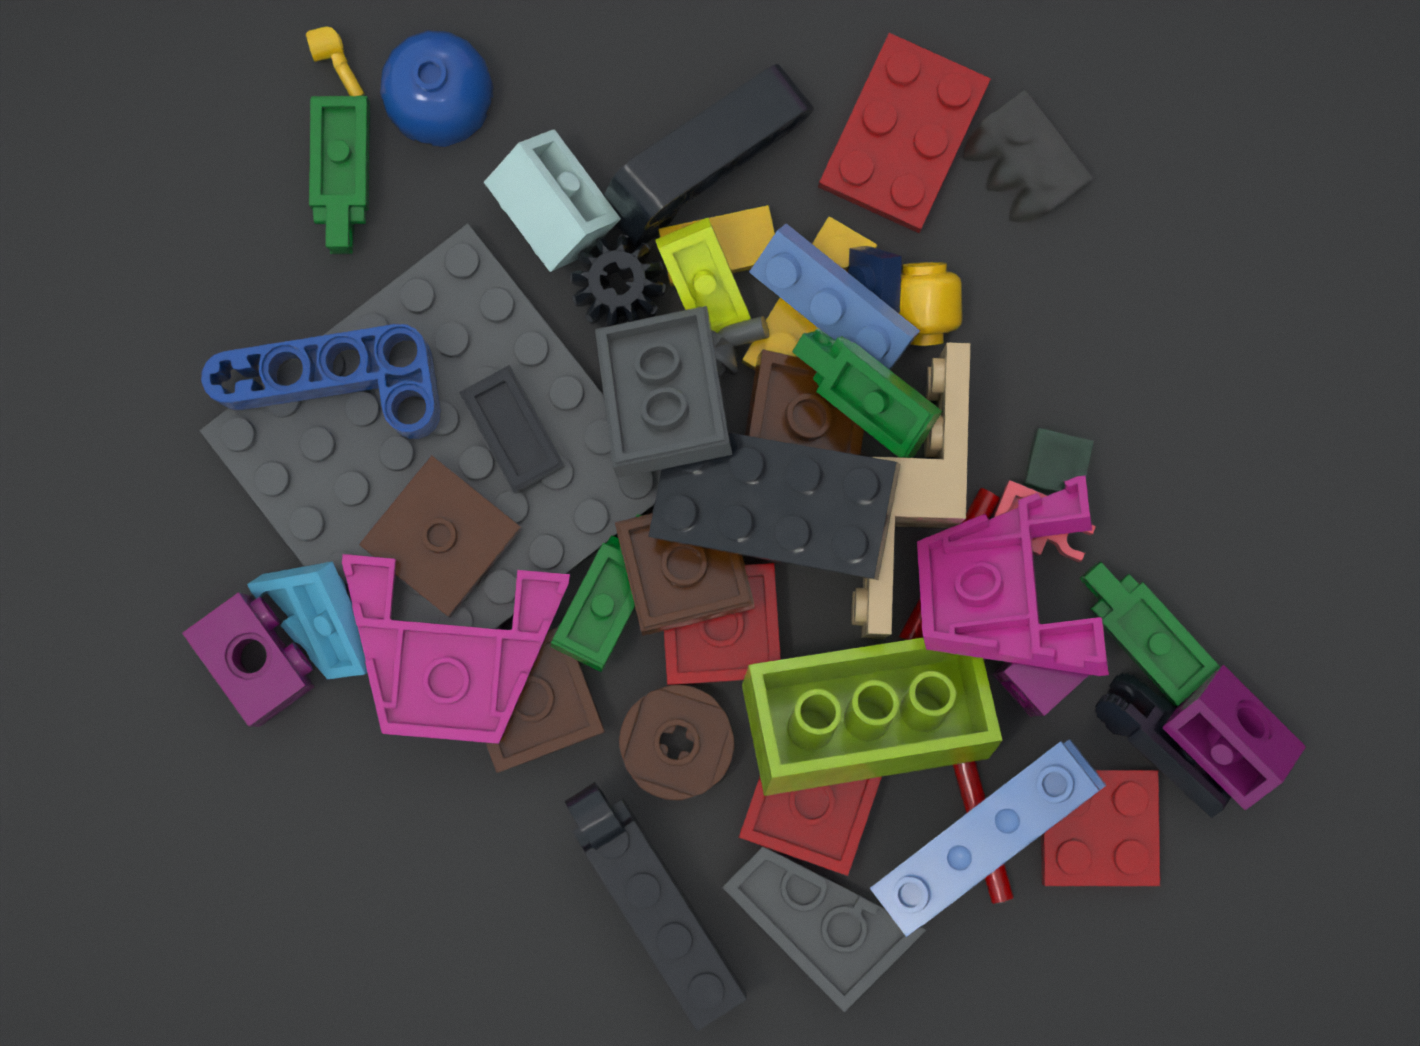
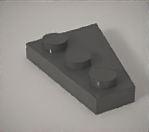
M764 846L722 885V888L844 1013L926 931L925 928L920 926L906 937L884 907Z

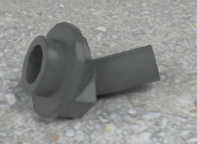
M764 316L728 325L718 333L712 330L720 377L724 371L733 376L739 371L736 359L739 354L734 347L769 337V329Z

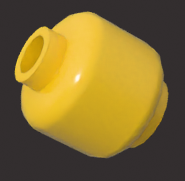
M944 262L903 264L901 269L899 314L920 330L910 345L943 344V333L952 332L962 324L961 279L957 274L947 271V263Z

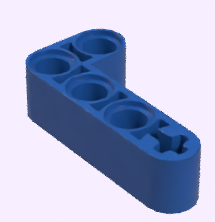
M392 324L223 351L213 355L205 363L202 370L201 382L205 392L212 399L231 410H246L379 388L385 420L400 435L409 439L426 437L436 429L440 421L441 409L432 352L422 335L415 328L406 324ZM401 341L416 343L417 356L410 365L405 367L391 365L389 355L393 346ZM345 350L358 351L360 364L357 370L348 376L335 375L333 362L336 356ZM289 359L301 360L303 372L300 379L289 386L279 385L277 380L279 366ZM234 369L247 378L260 376L265 389L263 390V386L254 379L236 382L235 392L231 393L222 386V382L231 379V370ZM412 396L423 398L426 403V412L423 418L413 424L401 423L398 418L400 404L406 398Z

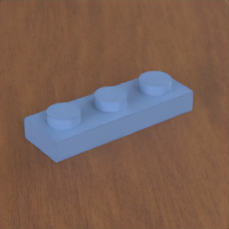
M788 224L777 230L749 271V273L834 340L837 337L843 336L852 343L855 342L889 370L894 367L920 332L919 329Z

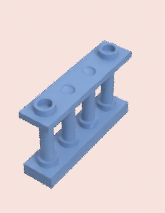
M1071 739L1065 743L1060 741L870 887V889L907 937L1106 786V783Z

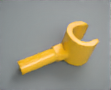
M328 26L309 30L306 33V37L314 62L331 58L334 69L350 96H363L364 92L347 63L348 60L344 55L345 52L340 35Z

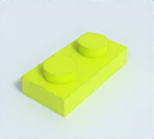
M708 217L655 239L685 310L707 306L711 327L716 333L728 325L751 319Z

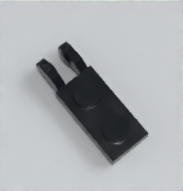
M1121 673L1119 676L1116 675L1109 685V692L1111 694L1102 695L1095 705L1096 710L1094 712L1097 713L1096 717L1101 720L1100 722H1104L1106 724L1105 727L1113 734L1128 736L1127 740L1211 818L1224 810L1231 796L1162 728L1176 708L1163 696L1159 697L1145 683H1141L1139 678L1134 677V674Z

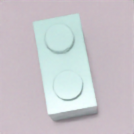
M555 129L519 142L484 181L485 185L499 202L501 208L508 214L535 254L550 272L578 260V254L581 251L590 252L596 245V240L604 237L621 220Z

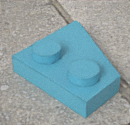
M333 561L265 573L247 584L250 592L256 599L259 596L262 597L268 594L288 616L280 626L295 643H298L305 649L309 659L327 679L365 675L368 673L352 602L347 594L346 585L339 576Z

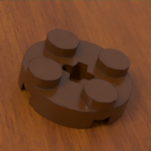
M670 685L649 692L630 708L621 726L619 748L626 770L639 787L659 798L684 800L705 793L722 779L732 760L734 736L727 714L713 697L694 687ZM676 725L687 728L686 738L693 741L694 746L691 753L682 751L676 760L667 756L668 747L660 743L663 732L673 733Z

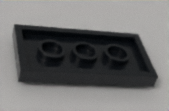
M729 433L733 455L661 469L648 537L879 580L901 465L898 462Z

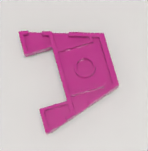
M1085 475L1064 481L1065 489L1041 498L1037 492L1018 500L1019 508L992 519H988L986 514H983L917 541L922 631L926 650L1095 676L1109 675L1102 617L1040 624L1032 539L1092 530Z
M343 554V570L349 587L354 617L360 634L366 660L365 664L382 734L499 744L567 589L570 574L518 570L511 630L397 621L391 618L397 559Z

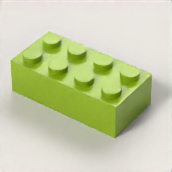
M923 638L751 664L748 666L742 683L764 796L985 760L991 757L1002 742L983 658L926 650Z

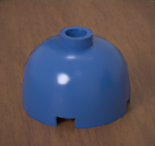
M427 30L407 37L391 51L382 68L380 94L389 119L405 137L421 143H431L432 146L446 147L466 140L482 127L488 116L487 111L491 105V96L493 98L494 86L484 58L467 40L450 32Z

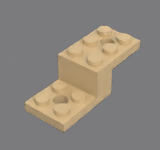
M947 343L939 358H932L931 367L927 368L926 399L936 401V407L943 411L924 440L925 457H934V459L873 457L895 461L901 465L879 580L863 578V588H856L852 593L851 624L862 626L861 638L885 639L892 634L895 526L951 528L961 524L966 519L971 343Z

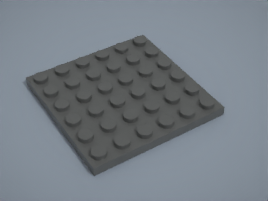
M467 223L324 334L329 335L392 324H406L415 328L428 343L432 352L441 409L440 421L430 435L420 439H409L400 435L385 420L379 388L246 410H231L228 408L199 431L304 566L333 561L339 576L346 585L350 600L349 587L342 565L343 554L373 557L359 545L360 542L432 455L517 523L522 530L451 617L446 616L395 574L391 618L397 621L499 629L513 618L518 570L560 574L572 572L600 549L602 543L606 544L611 535L618 536L615 522L635 518L637 513L643 516L654 507L661 470L617 479L612 462L604 395ZM401 341L393 346L389 355L391 365L395 367L410 365L417 356L416 343ZM355 350L340 352L333 362L335 375L348 376L353 374L360 364L359 352ZM291 359L278 369L277 380L279 385L289 386L300 379L303 372L301 360ZM508 365L512 368L565 465L564 468L516 494L510 487L459 393ZM262 382V383H260V385L263 386V390H264V389H265V385H264L263 382ZM416 396L406 398L398 408L399 421L404 424H413L423 418L426 412L425 400Z

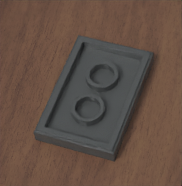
M707 306L595 329L612 462L617 479L733 455Z

